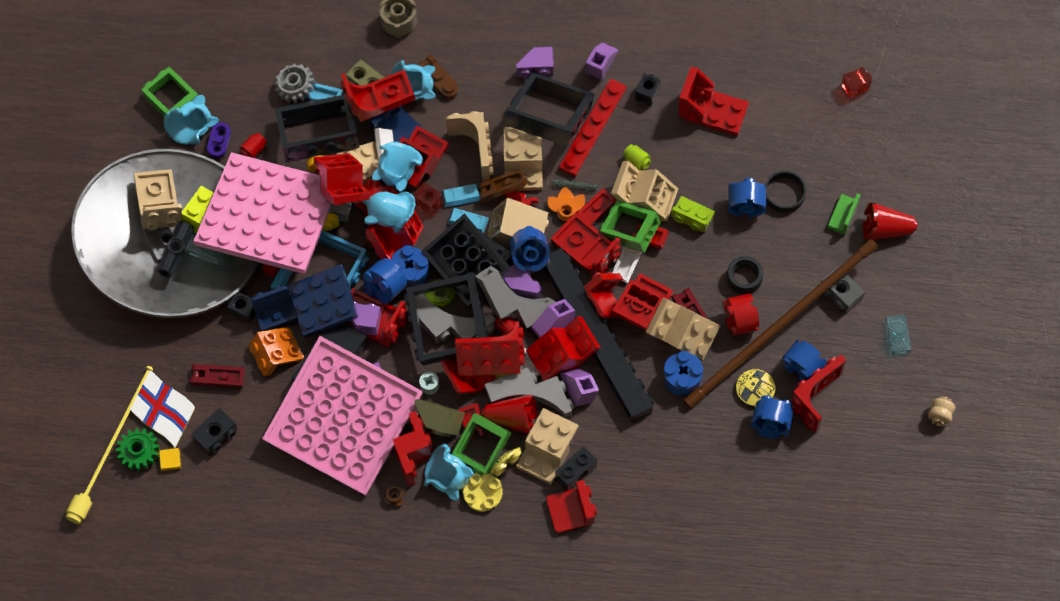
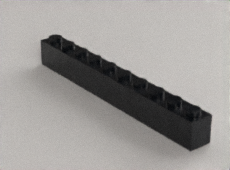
M560 248L550 253L549 261L543 269L561 300L565 299L574 308L575 318L582 316L601 348L593 356L629 420L633 423L651 414L654 402L651 396L646 395L644 392L645 387L641 379L636 378L634 374L636 372L632 363H628L625 359L626 353L624 349L618 347L616 335L613 331H609L606 318L601 317L597 313L595 305L587 297V292L584 289L586 284H582L578 269L572 267L570 255L564 253L563 249Z

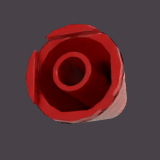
M868 203L865 208L864 215H867V218L862 223L864 238L867 240L908 236L917 230V221L914 216L877 203Z
M525 395L487 404L482 409V417L502 428L529 434L534 426V418H537L536 400L532 398L533 395Z

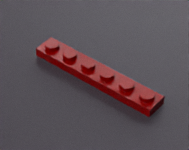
M613 79L609 80L560 164V171L575 178L577 177L627 90L626 85Z

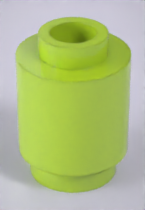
M630 144L623 152L625 161H629L639 171L647 169L651 164V156L637 145L633 146Z

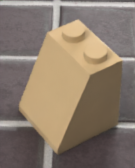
M506 198L493 209L487 236L501 246L509 248V240L514 233L526 226H532L544 233L549 223V220H547L548 212Z

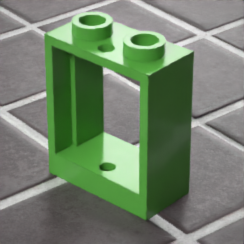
M170 67L159 72L155 79L147 82L143 89H141L144 99L163 117L167 112L175 108L180 109L182 105L191 102L198 96ZM172 79L188 95L168 110L153 94Z
M617 200L614 206L610 208L606 221L602 223L600 232L611 241L619 238L623 247L645 253L661 222L657 212ZM622 213L645 220L636 237L613 231Z
M474 413L452 455L461 459L465 465H471L473 467L472 471L477 474H490L511 432ZM477 425L501 437L486 466L462 454Z

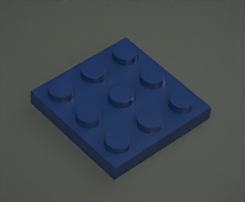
M342 264L288 285L301 331L305 338L358 317Z

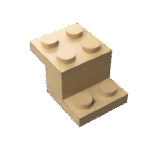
M504 127L505 174L521 170L528 178L526 186L517 191L543 190L542 139L511 127Z
M623 161L611 194L619 201L657 212L661 221H668L678 188L657 169L639 171L629 161Z
M663 297L646 332L704 360L721 325Z
M543 408L525 440L526 449L516 468L552 485L555 480V471L563 465L567 458L569 444L579 425Z

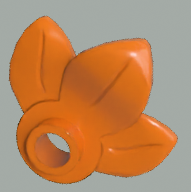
M564 187L559 192L558 197H548L549 208L557 213L560 220L565 222L585 205V195L580 194L574 197L567 187ZM568 211L570 214L564 215L563 213Z

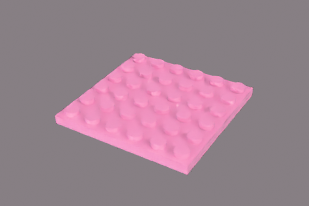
M231 152L194 239V245L305 274L331 209L332 202L320 192V175Z
M319 336L262 439L356 491L367 495L394 446L393 439L401 434L409 419L408 413L413 412L416 406L414 403L415 399H420L423 391Z

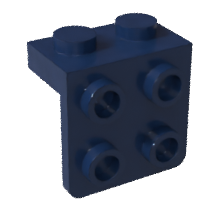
M402 105L374 116L369 120L372 132L377 128L392 130L394 142H399L402 136L409 140L416 126L422 128L416 120L402 109Z
M277 286L269 292H261L251 298L261 331L273 330L299 321L288 286Z

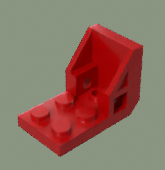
M691 66L679 97L678 115L685 121L738 136L749 101L714 91L715 84L699 68Z

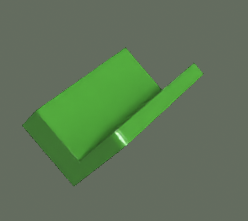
M857 193L855 199L841 194L827 229L843 235L846 234L861 194Z

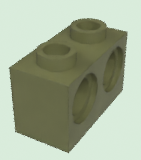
M361 59L346 74L348 81L354 85H367L384 78Z

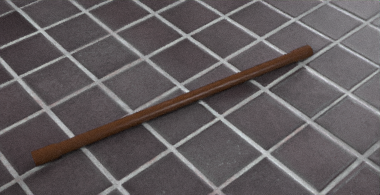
M872 239L866 242L852 257L704 384L683 399L685 404L690 409L696 405L710 390L859 262L878 248L877 244Z

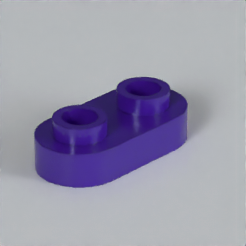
M220 122L212 127L207 146L208 153L212 158L220 159L227 152L231 131L226 123Z

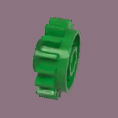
M135 428L134 433L128 430L127 436L121 435L123 441H117L120 448H116V452L119 454L117 457L119 461H122L124 467L129 465L131 471L134 468L141 471V468L148 469L150 464H155L154 459L159 458L156 451H159L160 447L157 445L159 442L157 438H154L152 432L147 434L145 428L142 432ZM142 447L140 452H134L136 448Z

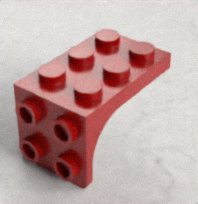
M405 70L367 85H354L348 81L345 73L341 74L343 80L340 81L343 91H347L344 94L348 104L352 103L350 106L354 116L358 115L360 122L416 99Z
M576 212L550 238L554 245L559 249L562 248L564 253H568L571 259L591 276L599 272L606 273L611 262H616L621 256V240L619 238H616L614 241L609 240Z
M353 288L351 293L354 302L363 305L375 304L381 310L382 316L378 335L366 334L367 338L390 348L391 344L397 341L400 328L405 327L408 321L405 302L401 301L398 307L388 304L384 305L379 300Z
M519 321L515 322L514 330L504 336L455 339L458 376L521 374V366H524L525 345L523 344V327H519Z
M842 355L837 358H831L826 363V367L822 370L820 368L815 370L810 379L807 381L802 380L796 386L797 389L793 391L791 403L794 414L800 415L804 420L805 426L809 430L812 429L815 433L820 428L822 418L813 408L810 399L843 375L846 359Z

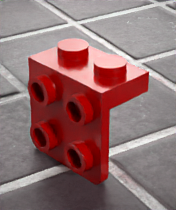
M596 273L591 277V281L584 286L587 297L593 302L597 313L603 318H620L612 314L617 300L611 292L623 280L620 273Z
M584 480L576 482L575 489L547 496V504L554 529L557 533L594 524L597 511L595 504L590 503L589 498L592 497L589 486L585 485Z

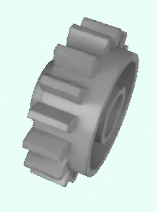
M296 64L286 66V68L280 70L279 76H276L277 82H274L275 90L282 100L286 99L287 103H290L291 100L297 103L298 99H301L303 102L304 96L310 97L309 91H314L313 86L316 85L315 77L309 68L304 69L302 64L300 66Z

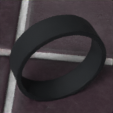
M778 171L767 179L765 184L766 203L773 210L789 213L801 207L805 200L806 185L798 174L791 171ZM777 178H791L801 186L803 197L798 203L791 206L778 205L768 196V185Z

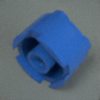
M745 178L743 182L728 184L729 213L741 217V214H748V217L764 214L766 210V185L755 182L753 178Z
M526 226L514 233L509 240L512 260L520 270L538 271L548 263L550 249L546 236L540 230L532 226Z
M407 245L394 253L391 260L400 267L399 272L401 275L405 274L407 278L406 288L426 284L429 278L428 259L420 249Z
M384 258L376 262L363 274L364 291L368 296H373L386 305L406 288L407 278L405 274L401 275L399 272L400 267L394 261Z
M799 339L793 343L782 357L785 363L783 368L791 374L795 372L799 375L800 381H807L815 370L819 368L822 370L826 366L827 360L825 357L823 359L819 357L820 352L804 340L799 343Z
M680 351L668 358L664 366L663 379L664 385L670 393L677 396H688L701 386L703 366L695 355L687 351Z
M763 395L755 403L751 428L757 429V434L767 438L778 439L779 435L788 436L794 413L792 403L788 400L773 399L771 396Z

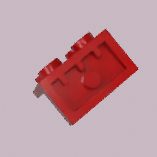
M457 359L441 361L445 374L448 375L453 388L458 394L482 393L485 391V384L497 380L495 375L458 376Z

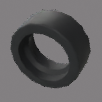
M740 256L729 264L727 282L735 292L751 294L761 286L763 281V267L755 258ZM741 266L751 267L756 272V279L750 284L739 283L734 278L735 270Z

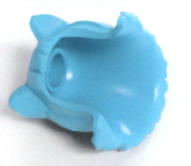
M401 60L393 67L390 75L405 70L416 98L413 101L435 98V93L432 91L434 84L431 77L435 71L434 66L404 65L405 61Z
M203 95L196 96L191 102L182 105L180 109H172L164 116L165 131L175 142L185 145L199 144V137L209 127L214 126L219 121L217 117L211 116L209 110L204 105L205 97Z
M399 142L386 143L380 146V149L384 151L378 160V168L374 171L372 180L378 181L382 179L385 184L396 186L397 190L402 192L405 190L407 181L414 172L415 165L420 166L423 158L415 148Z
M404 191L396 195L389 192H378L370 196L369 200L363 201L368 211V216L364 222L366 224L392 227L395 233L399 232L414 214L415 198L409 192Z
M443 444L434 450L427 462L424 472V486L427 487L431 483L438 490L446 492L452 500L457 501L459 499L458 491L466 486L468 479L474 473L461 459L449 453L450 448Z

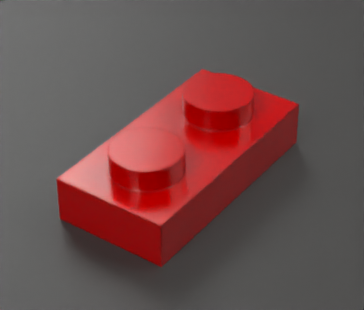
M602 188L577 213L593 226L614 206L617 200Z

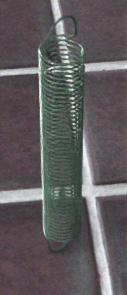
M553 180V182L563 181L561 184L554 185L557 187H562L567 184L578 183L576 186L569 188L578 189L580 187L593 185L591 188L585 190L593 191L597 189V184H585L582 182H570L567 180Z

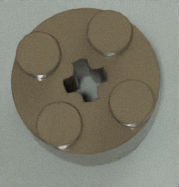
M383 0L380 5V19L383 29L396 38H401L412 32L417 25V12L414 1Z

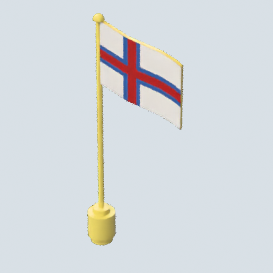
M151 366L146 367V372L85 493L74 495L66 511V519L76 524L84 521L92 505L88 494L130 411L146 426L165 437L176 448L195 407L185 396L161 381L153 373Z

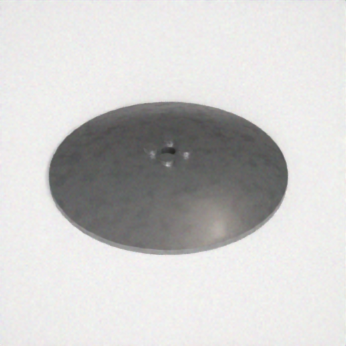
M153 149L130 154L102 169L84 188L75 206L72 218L71 232L74 253L79 266L90 283L117 305L142 315L159 318H182L205 313L221 306L233 298L237 292H240L253 276L259 262L195 246L194 239L196 233L194 232L173 277L165 278L157 272L168 244L163 242L162 239L165 237L172 238L176 227H159L154 230L142 229L134 183V173L172 169L177 203L181 204L183 211L200 186L215 192L225 166L208 157L189 151Z

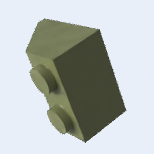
M415 399L414 403L425 426L433 429V434L451 437V434H459L465 415L464 412L430 401Z

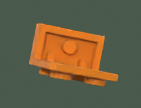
M289 327L257 332L248 344L264 377L270 376L278 365L302 361L304 358Z

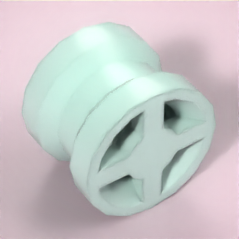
M425 372L420 376V389L424 394L433 395L439 390V380L435 373Z

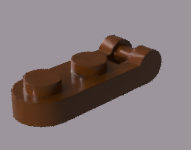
M432 54L428 55L425 61H420L416 64L421 67L427 65L434 66L435 71L431 75L433 87L445 99L449 100L457 97L459 93L458 84L436 61Z
M516 170L479 183L478 191L481 193L479 201L486 204L491 199L524 188L528 183L526 174L521 170Z

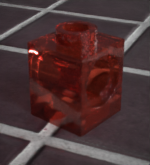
M864 67L844 74L841 84L849 98H852L870 90L872 77L869 72L865 71Z
M425 182L421 184L413 195L415 205L431 215L436 210L439 211L443 205L442 193ZM433 198L432 201H426L425 199Z

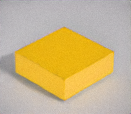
M179 448L159 451L162 471L181 469Z

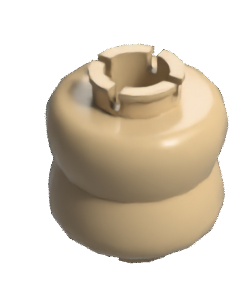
M941 396L935 398L931 403L928 417L937 426L950 424L952 414L956 409L955 405L948 397Z

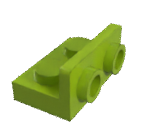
M683 196L680 197L676 206H673L671 211V217L676 222L685 223L693 230L704 233L715 215V211Z

